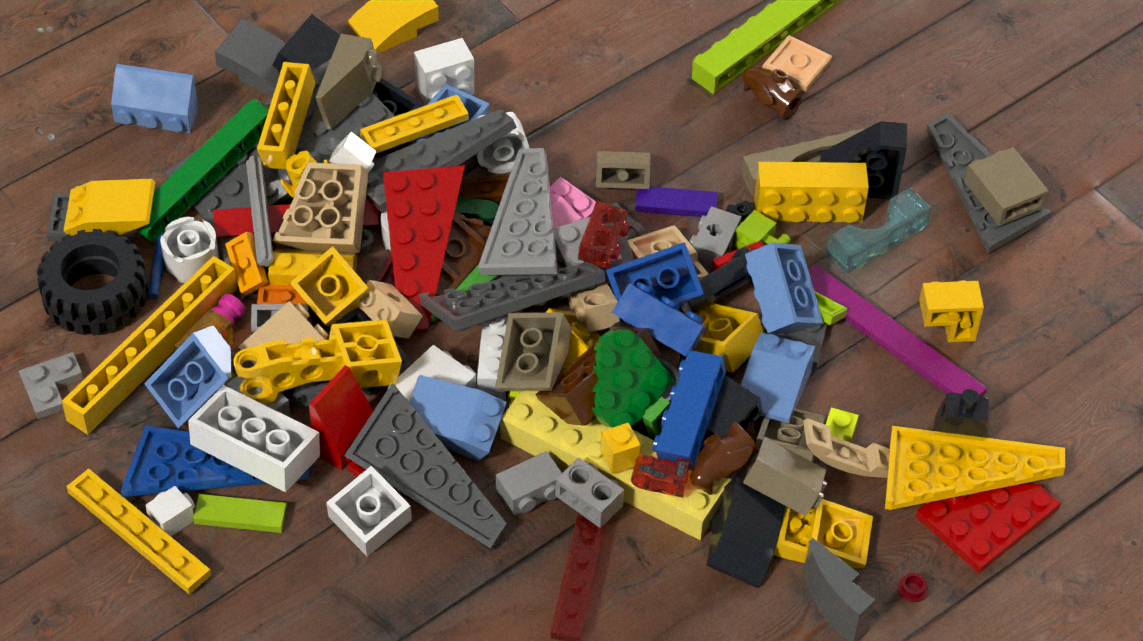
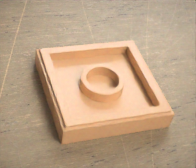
M788 35L763 64L762 68L772 71L780 69L786 72L788 75L787 80L791 85L806 93L832 62V55Z

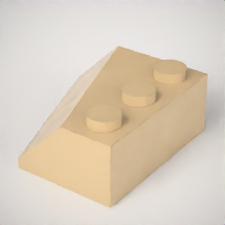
M307 163L294 192V199L283 216L284 221L279 232H276L272 241L311 251H327L333 246L337 252L360 253L368 173L363 166Z

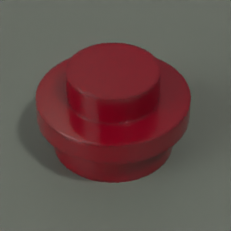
M910 573L899 581L898 593L908 602H920L927 596L928 585L921 575Z

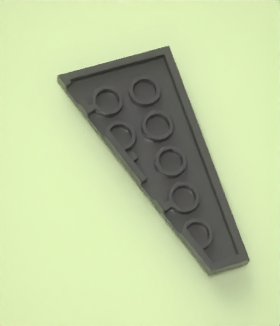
M499 109L373 160L374 166L368 173L366 198L382 213H385L387 210L383 172L458 166L516 129L514 119Z

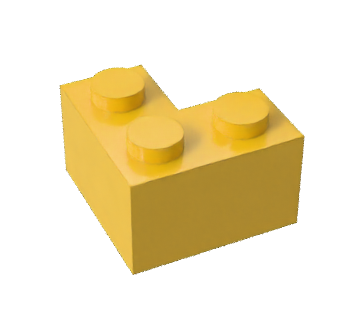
M962 280L958 282L923 283L919 302L924 327L945 326L948 342L976 341L984 309L979 282Z

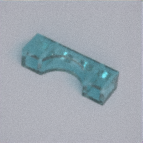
M908 188L889 200L886 216L888 222L885 225L875 229H861L848 224L829 236L826 254L847 274L856 268L860 269L872 258L883 255L890 247L903 243L911 234L924 230L929 223L931 207L911 188Z

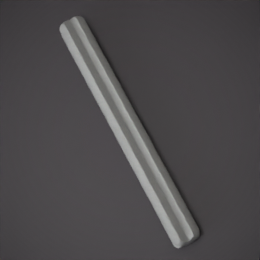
M253 155L246 161L256 257L257 263L260 266L268 267L274 259L263 163L260 157Z

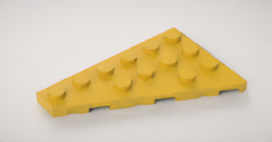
M892 426L885 509L893 510L1063 476L1065 470V448Z

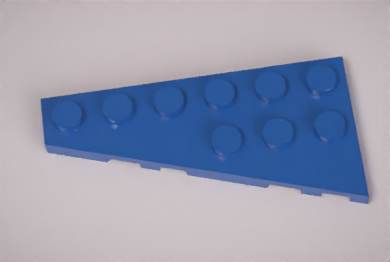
M145 425L123 482L121 493L122 497L158 494L174 486L179 491L266 482L191 445L188 431ZM313 464L298 480L309 479Z

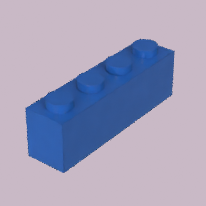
M689 350L686 360L681 361L678 372L680 377L678 384L673 385L671 389L670 408L663 413V428L661 434L656 435L653 444V451L657 454L659 464L677 468L680 461H685V469L693 470L726 372L722 356Z

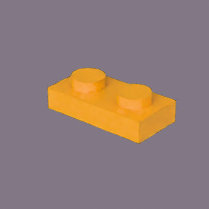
M245 232L225 244L232 267L235 268L236 280L241 294L248 295L268 283L264 267L257 263L253 233Z

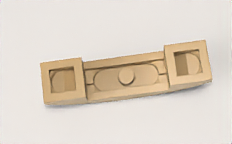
M808 418L803 421L807 446L821 461L848 473L887 478L889 448L876 443L863 448L831 436L830 428L827 425Z

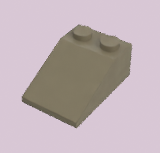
M341 34L316 95L319 110L325 127L328 130H332L371 94L376 82H379L381 79L382 67L379 66L377 51L374 50L371 38Z
M563 312L508 314L495 385L496 391L552 390L568 355L572 328Z
M795 409L789 423L764 417L755 445L758 448L763 438L766 437L814 462L815 455L810 451L806 443L803 421L808 418L824 424L825 416Z

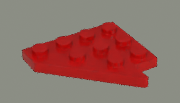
M1023 483L928 502L916 511L915 517L980 574L1058 511L1061 503L1039 484Z

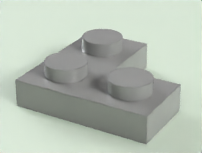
M73 352L19 370L20 378L37 419L63 411L62 398L57 388L83 380L81 369Z

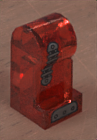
M640 455L636 457L631 482L640 489L683 498L689 474V459L678 458L677 462L663 459L658 460L649 455Z

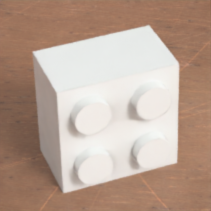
M463 38L414 52L415 88L425 106L445 83L465 93L474 95V58Z
M372 466L326 502L329 518L367 557L412 520L411 506Z

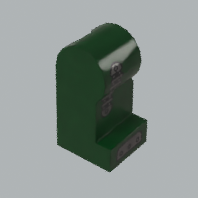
M458 197L454 212L462 214L468 219L475 218L484 221V225L492 227L499 206L490 200Z

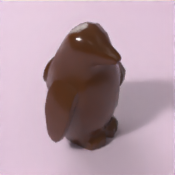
M749 67L743 72L744 91H748L751 88L756 99L768 108L778 111L782 119L792 117L802 102V91L798 88H793L787 80L788 75L786 72L780 69L772 71L761 67Z
M734 422L730 425L726 435L720 437L718 434H715L704 441L705 447L699 453L690 474L691 484L708 495H712L713 483L715 481L730 477L749 460L750 456L758 452L751 436L738 423Z

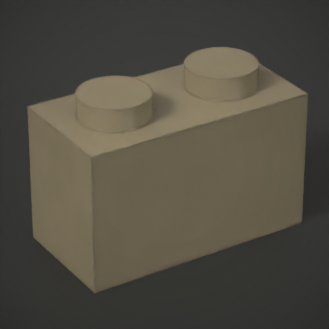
M597 151L596 187L649 189L650 153Z

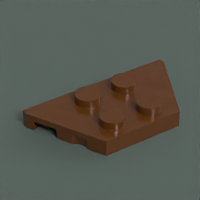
M454 212L436 296L444 295L445 289H455L481 260L492 228L484 225V221L475 218L468 219L464 215Z

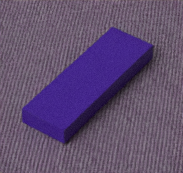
M649 186V189H637L635 212L693 217L707 216L711 207L716 208L717 192Z

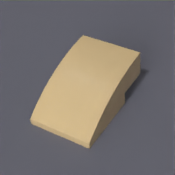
M675 225L628 240L634 259L685 242L698 279L709 274L698 262L697 251Z

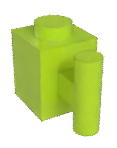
M754 210L735 229L734 247L740 249L758 241H761L764 246L772 242L789 244L791 239L787 234H782L779 239L774 238L776 222Z

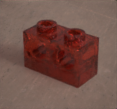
M596 201L579 246L578 260L609 269L612 260H618L622 249L619 241L621 237H627L631 222L626 221L628 210ZM605 223H611L614 226H607ZM602 245V246H605L606 248H605V249H600V248H598V247H596V246Z

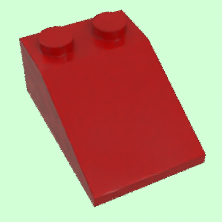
M346 365L309 403L311 428L319 432V457L341 471L351 462L344 455L374 412L354 374Z

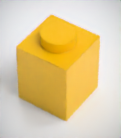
M629 422L601 432L600 452L612 474L639 465L641 445Z

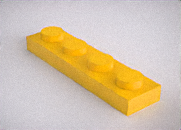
M456 94L360 129V136L376 153L467 121L469 113Z

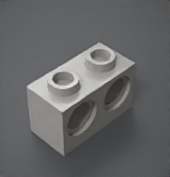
M578 458L556 479L555 496L601 528L623 507L624 489L617 481L609 479L600 473L596 466Z

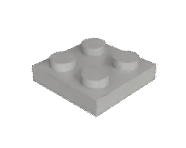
M602 214L554 228L555 247L564 267L593 263L600 269H605L621 264L622 257Z

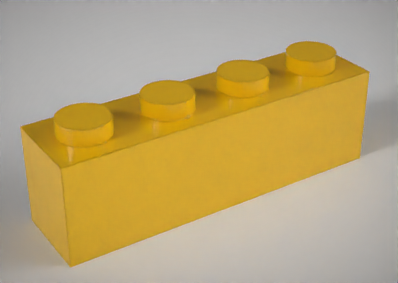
M283 62L257 147L264 168L287 170V159L295 154L316 84L309 64Z

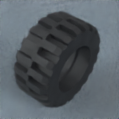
M93 229V232L81 230L77 231L78 234L71 236L68 234L64 236L60 243L56 241L50 247V252L46 251L37 269V281L43 307L46 313L49 314L50 319L55 324H60L61 328L69 332L73 329L76 334L85 335L86 333L101 335L103 331L110 333L116 331V327L120 325L124 327L130 323V318H135L140 313L141 307L145 305L147 300L146 293L148 292L143 258L136 245L131 244L130 240L122 235L118 237L117 233L109 230L107 233L102 232L101 229ZM92 274H106L114 277L109 284L95 290H79L71 287L79 279Z

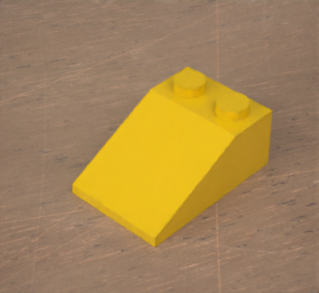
M153 179L90 181L71 189L64 232L67 235L73 236L78 234L77 231L93 232V229H101L102 232L107 233L109 230L117 233L119 236L149 224L155 181Z
M711 304L696 313L705 319L703 325L708 327L695 351L722 356L725 370L733 373L751 356L760 333H764L758 313L718 304Z

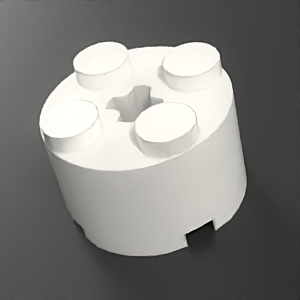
M507 112L506 114L514 119L517 128L476 154L479 164L482 167H486L489 172L496 174L511 172L518 150L530 149L522 124L513 112Z
M194 217L179 218L168 224L165 228V233L163 236L161 235L160 241L165 267L181 283L188 281L213 256L219 259L215 230L205 220L200 222L195 221Z

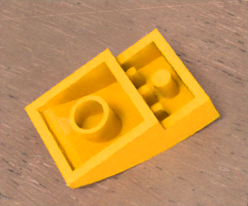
M370 0L348 20V24L357 36L371 38L374 50L378 54L417 37V29L439 21L438 5L434 0Z
M822 499L816 510L811 507L807 516L786 506L773 555L805 563L808 543L814 538L851 568H864L867 561L873 516Z

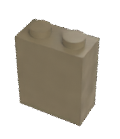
M1014 147L1005 151H998L987 158L973 161L968 165L964 181L998 226L1044 209L1049 192Z
M764 437L757 448L758 452L753 455L743 483L794 511L807 516L811 507L816 510L823 499V491L827 485V482L824 481L826 469Z

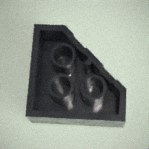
M880 121L821 152L819 162L866 163L869 187L867 198L897 200L907 150V123Z

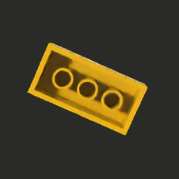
M758 162L754 193L755 211L772 221L862 222L869 188L866 163Z

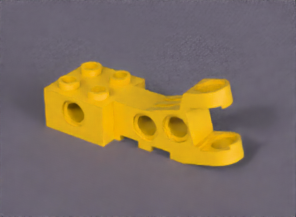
M387 319L332 324L328 340L314 341L313 337L302 338L301 342L286 343L285 340L271 341L243 349L233 359L236 374L238 377L245 378L240 385L241 394L263 405L274 402L281 391L309 382L332 380L345 365L351 369L361 388L386 386L392 383L396 385L402 363ZM247 360L257 362L251 368H243L241 366ZM253 387H261L263 389L257 395H250L248 393Z

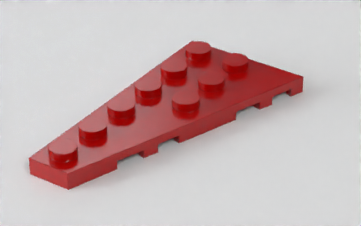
M465 165L383 172L395 288L423 315L413 332L428 331L431 312L420 304L419 294L429 292L430 297H435Z

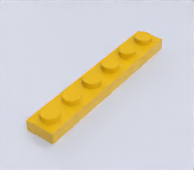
M89 468L66 486L68 493L189 595L211 576V571L206 565Z

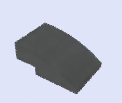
M242 19L215 50L216 66L238 74L239 82L273 96L280 73L272 64L278 52L286 43L263 28Z
M812 538L808 543L803 571L811 597L819 611L840 636L846 641H859L868 632L875 599L857 586L858 572Z

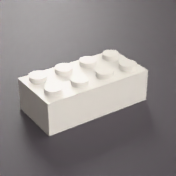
M225 385L188 420L191 445L284 492H287L320 456L318 431Z

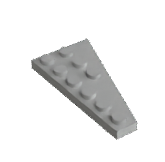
M544 148L518 150L478 265L481 275L558 274L547 155Z

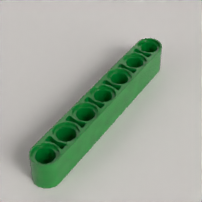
M253 99L238 111L154 191L149 224L135 230L150 241L157 240L166 231L165 228L168 224L179 219L260 141L269 107L259 100Z

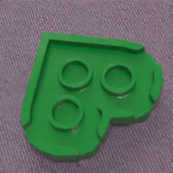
M630 330L608 331L599 338L594 347V351H597L595 357L596 366L593 367L599 380L593 388V392H596L594 398L595 408L592 407L597 420L606 427L614 428L628 422L632 427L643 417L646 409L655 403L674 380L643 340Z

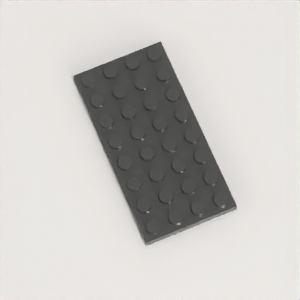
M331 59L312 71L316 84L295 151V155L302 151H308L317 163H324V160L329 161L336 146L350 132L362 140L360 129L395 117L371 93L332 130L326 129L316 101V95ZM272 99L266 102L264 105L270 108ZM259 142L192 206L203 220L212 225L214 230L213 210L251 207L246 161L253 155L260 157L257 150ZM196 151L165 171L166 177L169 178ZM263 166L267 206L282 205L292 198L280 181L284 179L292 185L287 170L264 168Z

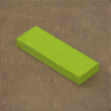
M199 494L193 520L194 524L282 533L287 505L283 502Z

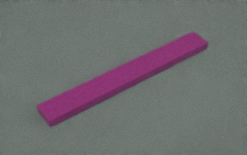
M817 264L808 269L814 291L847 308L844 320L944 393L962 394L966 389H973L979 396L983 397L986 394L987 387Z

